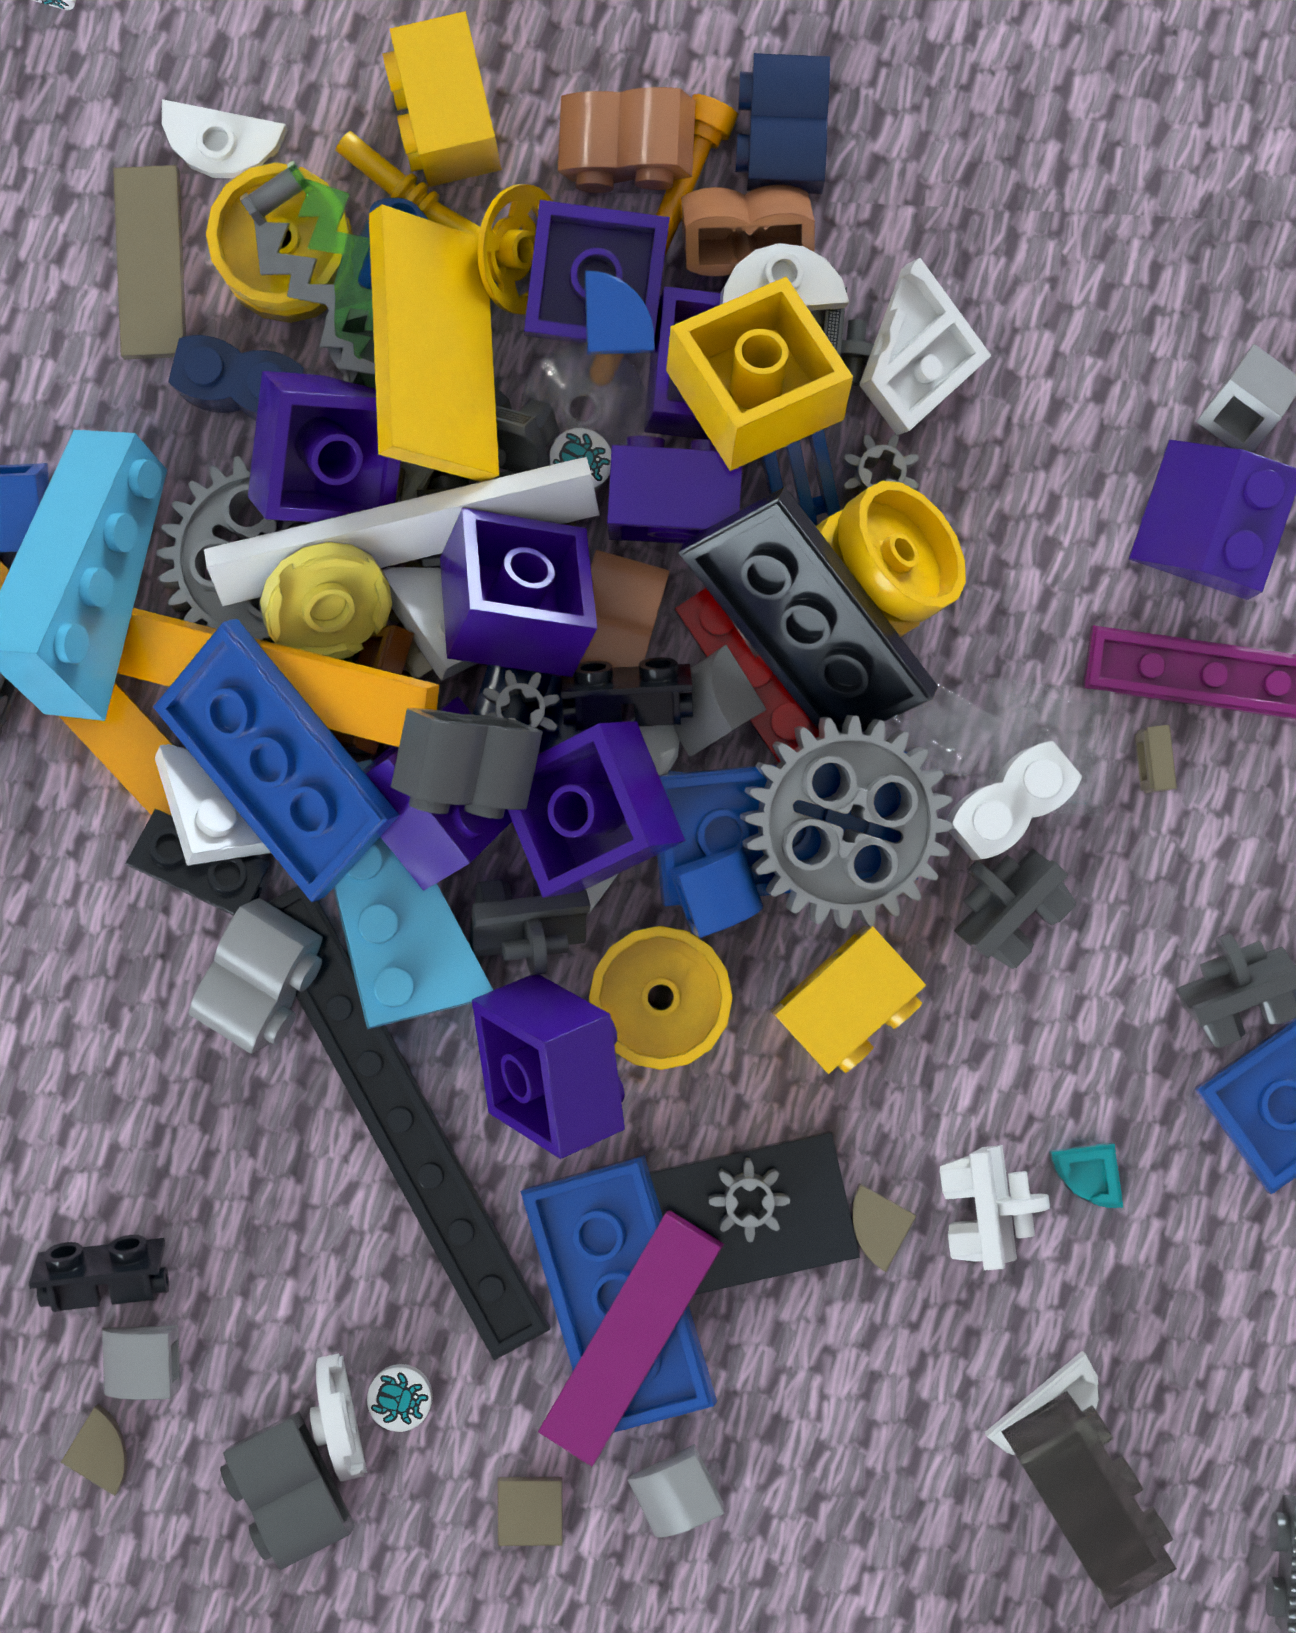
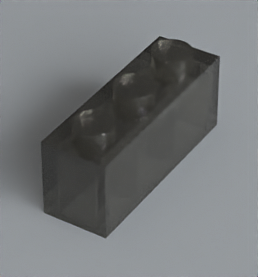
M1066 1391L1001 1431L1110 1610L1177 1569L1163 1547L1173 1541L1170 1532L1153 1506L1144 1511L1141 1510L1134 1496L1144 1489L1123 1456L1114 1461L1111 1460L1104 1445L1112 1441L1113 1437L1093 1405L1081 1411L1074 1399Z

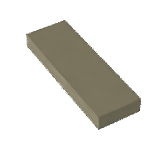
M177 165L113 168L121 357L124 360L173 358L179 338L186 336L180 170Z

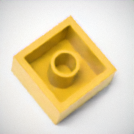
M466 11L390 28L394 51L382 53L397 111L404 109L409 111L407 114L398 115L397 120L411 171L423 169L429 187L501 171L496 138Z
M787 276L670 327L666 372L730 471L844 420L853 375Z
M863 925L770 1011L828 1074L837 1066L844 1073H847L873 1050L874 1046L867 1039L884 1023L895 1029L922 1005L916 994L926 984L873 926Z

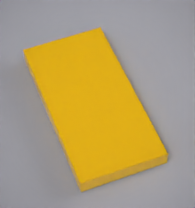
M382 204L369 213L378 455L479 482L492 480L499 476L491 310L490 297L485 290L479 272L477 255L478 236Z

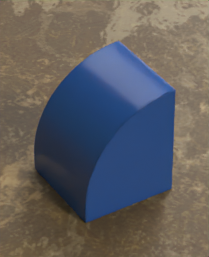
M585 271L587 355L652 353L655 350L654 328L649 311L641 297L633 288L619 278L603 272Z
M48 463L0 465V552H18L49 485Z
M743 844L670 869L689 931L699 938L734 926L756 915L763 909V903Z

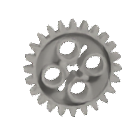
M236 456L233 461V475L225 477L213 465L209 467L213 485L208 489L192 480L188 483L191 492L196 498L192 505L180 501H173L171 504L182 517L180 525L162 524L161 530L168 538L175 542V546L157 550V556L163 563L175 568L160 575L159 581L167 589H180L167 602L175 612L190 609L184 621L218 629L224 621L238 619L253 638L275 643L268 635L263 622L262 612L258 611L259 598L222 606L213 582L205 579L207 566L204 549L230 543L214 535L215 530L219 527L225 528L239 539L244 540L314 522L266 520L263 518L252 527L238 525L240 510L250 503L251 500L248 498L250 471L240 456Z
M854 715L846 716L841 733H838L832 719L827 717L820 718L819 737L815 738L805 727L798 726L794 728L798 747L793 750L791 747L776 741L773 747L781 762L776 767L758 762L755 767L767 779L765 787L751 786L746 787L744 791L750 797L760 801L758 810L740 814L741 820L758 826L757 834L749 836L742 841L743 847L751 850H762L764 853L751 866L752 871L758 875L774 872L775 876L769 882L766 891L776 897L790 889L791 892L787 899L786 908L795 914L802 910L810 901V920L820 925L826 919L830 909H833L836 925L847 929L851 922L853 911H857L862 922L868 926L875 925L876 906L879 905L888 914L897 917L900 915L896 896L902 893L913 900L919 901L922 897L914 883L917 877L921 876L935 881L939 877L935 870L927 864L930 855L942 857L949 856L950 853L946 847L935 842L936 833L954 829L951 822L937 818L936 811L953 802L952 796L933 793L931 787L944 776L943 772L937 769L921 771L920 767L929 754L926 748L918 747L908 753H904L909 738L907 732L897 730L884 741L885 722L873 719L864 735L862 734L859 717ZM833 763L840 773V785L837 791L830 797L819 798L812 786L813 775L823 764ZM893 782L899 788L901 794L900 805L892 815L880 817L874 806L875 794L881 786ZM797 800H802L843 814H848L851 811V814L857 818L899 831L901 839L893 843L852 829H846L843 833V829L840 826L795 812L793 804ZM815 826L821 837L820 848L813 857L806 860H798L792 848L793 839L802 828ZM875 845L881 854V866L872 877L860 879L854 868L855 857L864 847Z

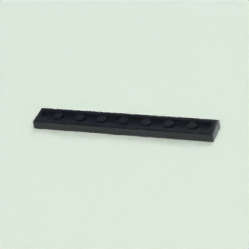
M299 886L270 900L267 903L323 937L316 955L322 959L321 968L305 991H296V997L493 1360L495 1361L549 1331L550 1326L387 1026L383 1025L367 1029L350 958L318 900L311 902Z

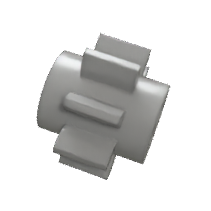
M867 434L862 439L864 454L861 458L853 454H845L842 464L846 468L855 471V477L849 479L843 485L842 491L843 493H852L858 490L862 493L868 487L873 486L870 483L872 472L864 468V466L874 468L879 459L890 463L888 474L897 479L896 481L892 479H887L886 481L904 483L917 490L919 484L914 479L905 476L907 470L917 463L919 457L917 454L903 457L900 451L896 449L899 439L898 435L894 434L889 439L887 445L875 446L874 440Z
M511 670L505 672L507 687L501 693L485 688L483 691V696L488 701L496 704L495 712L485 716L504 718L501 712L509 708L510 696L520 694L524 703L535 702L538 707L537 710L530 714L529 726L536 729L540 727L547 732H555L557 725L552 720L544 717L545 708L553 707L560 699L558 695L542 697L537 690L541 674L535 673L529 683L524 684L516 682L515 675Z
M746 1158L743 1164L744 1173L733 1177L726 1170L721 1169L718 1172L721 1181L726 1185L724 1194L711 1195L708 1198L709 1204L712 1206H726L727 1214L719 1224L722 1232L729 1230L736 1223L744 1227L747 1241L753 1242L755 1227L765 1223L772 1230L778 1231L780 1229L777 1219L772 1215L774 1206L787 1205L790 1203L789 1195L783 1193H772L770 1186L777 1181L779 1172L775 1168L769 1170L761 1177L754 1173L751 1159ZM740 1186L748 1191L754 1190L757 1186L763 1188L764 1190L759 1196L763 1209L757 1214L749 1208L743 1210L741 1214L736 1212L738 1200L734 1193L735 1190Z

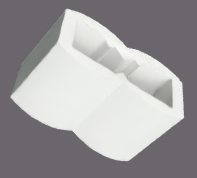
M1054 741L1044 742L1025 749L1012 757L1002 767L992 785L971 792L954 806L946 819L952 823L954 829L948 832L971 860L997 856L1012 847L1023 836L1032 818L1048 814L1063 805L1076 791L1082 775Z

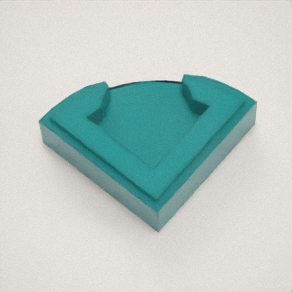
M1114 1143L1049 1151L1057 1175L1074 1194L1098 1206L1124 1208Z

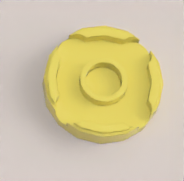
M325 542L301 548L282 560L265 582L260 606L264 625L268 635L275 644L341 660L349 658L364 649L362 643L369 639L374 631L378 634L386 626L392 607V598L389 582L371 554L352 544Z

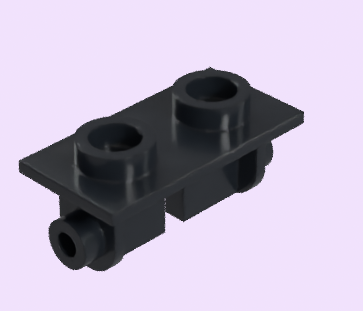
M666 657L648 658L639 662V666L613 668L611 663L605 661L579 663L572 677L561 676V698H568L562 699L564 725L577 724V730H586L598 723L622 722L621 705L634 704L635 721H637L639 727L681 725V718H693L692 692H685L693 691L690 664H678L675 659Z
M155 808L125 864L234 916L240 906L260 897L262 891L260 884L271 862L253 855L187 865L173 817Z
M125 1235L106 1245L82 1247V1245L76 1242L54 1245L46 1252H38L30 1277L29 1287L30 1289L37 1288L39 1306H50L53 1312L99 1306L101 1298L98 1285L108 1284L112 1305L155 1301L159 1293L169 1292L168 1270L166 1267H160L165 1248V1238L146 1240L141 1235Z

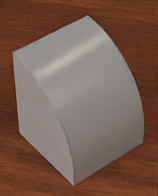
M1253 344L1213 396L1196 422L1229 447L1253 453L1282 419L1295 398L1296 374Z
M724 645L690 668L693 691L685 692H692L693 718H681V725H674L679 740L690 757L767 710L727 645Z
M178 1325L102 1328L104 1394L106 1396L131 1400L171 1399L180 1390Z
M695 1444L627 1477L656 1537H668L688 1531L724 1514L723 1501Z

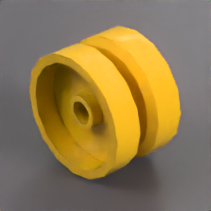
M275 162L248 168L224 186L211 206L206 238L212 263L240 304L264 319L292 323L315 318L326 311L328 307L324 304L287 297L291 275H260L254 220L240 201V196L246 192L249 195L288 167L290 168L304 190L264 217L267 222L290 224L284 238L289 244L285 248L280 249L279 253L316 258L317 263L310 284H334L336 303L339 302L353 280L354 265L352 253L356 243L353 229L346 216L344 207L328 183L304 167Z
M881 481L870 486L849 501L843 510L829 516L816 526L900 637L918 627L920 622L934 616L959 599L966 583L965 558L957 535L943 513L922 493L904 483Z
M665 926L633 931L609 947L594 970L589 995V1002L608 1012L616 1027L617 1042L614 1045L615 1053L633 1065L658 1070L688 1065L711 1050L728 1025L733 999L727 969L713 948L686 930ZM660 984L668 986L674 996L671 999V1005L663 1010L657 1009V1006L652 1007L648 1001L650 989Z

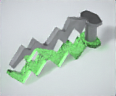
M293 160L287 164V169L249 195L246 192L240 196V201L254 220L260 275H291L287 297L326 305L329 313L319 347L343 349L338 369L375 375V363L360 357L372 337L343 332L350 309L369 311L364 330L373 331L372 289L361 287L358 280L370 248V238L337 232L350 194L307 179L303 171ZM302 190L306 193V197L298 217H319L308 249L342 255L334 284H310L317 259L279 253L290 224L267 222L264 217Z

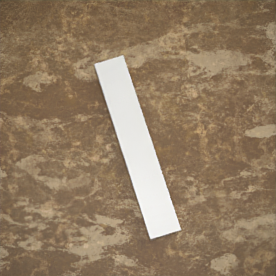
M587 457L210 547L204 549L208 572L221 604L226 606L261 597L267 578L282 560L301 548L320 543L352 544L371 554L380 568L441 554L462 507L558 524H565L600 514Z

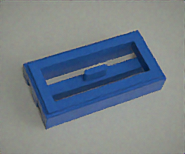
M824 429L808 436L821 496L814 498L811 496L800 440L786 446L798 504L814 525H818L817 515L827 513L829 517L840 511ZM776 451L761 457L769 495L783 488Z

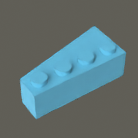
M73 430L0 589V673L43 714L101 721L106 719L167 474V469L136 433Z
M366 760L357 764L364 770L372 761ZM380 837L333 888L367 1029L471 1004L472 999L493 991L437 883L423 891Z

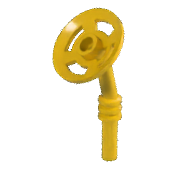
M352 131L347 132L342 137L335 151L391 196L390 198L407 199L416 204L428 220L478 236L477 255L479 272L489 297L499 308L508 313L526 314L529 290L519 296L515 281L525 277L532 266L536 225L528 213L532 209L538 219L540 200L553 201L545 191L528 184H516L507 187L493 199L485 212L480 227L438 202L440 195L436 191L428 194L429 186L426 183L421 182L417 185L418 177L415 174L410 173L407 176ZM511 203L508 216L500 219L492 229L491 226L503 207Z

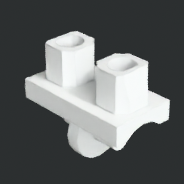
M1003 1145L982 1147L970 1153L967 1157L940 1166L942 1192L945 1199L975 1197L977 1220L957 1221L949 1224L948 1240L951 1258L974 1262L983 1261L984 1270L1004 1269L1005 1263L1017 1259L1012 1215L1016 1238L1035 1236L1032 1213L1050 1209L1049 1195L1030 1194L1027 1172L1022 1171L1008 1174L1011 1194L1009 1197Z

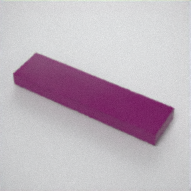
M1093 625L1090 631L1083 689L1296 720V654Z
M669 1210L665 1213L542 1423L538 1433L591 1467L597 1462L723 1248L724 1243Z

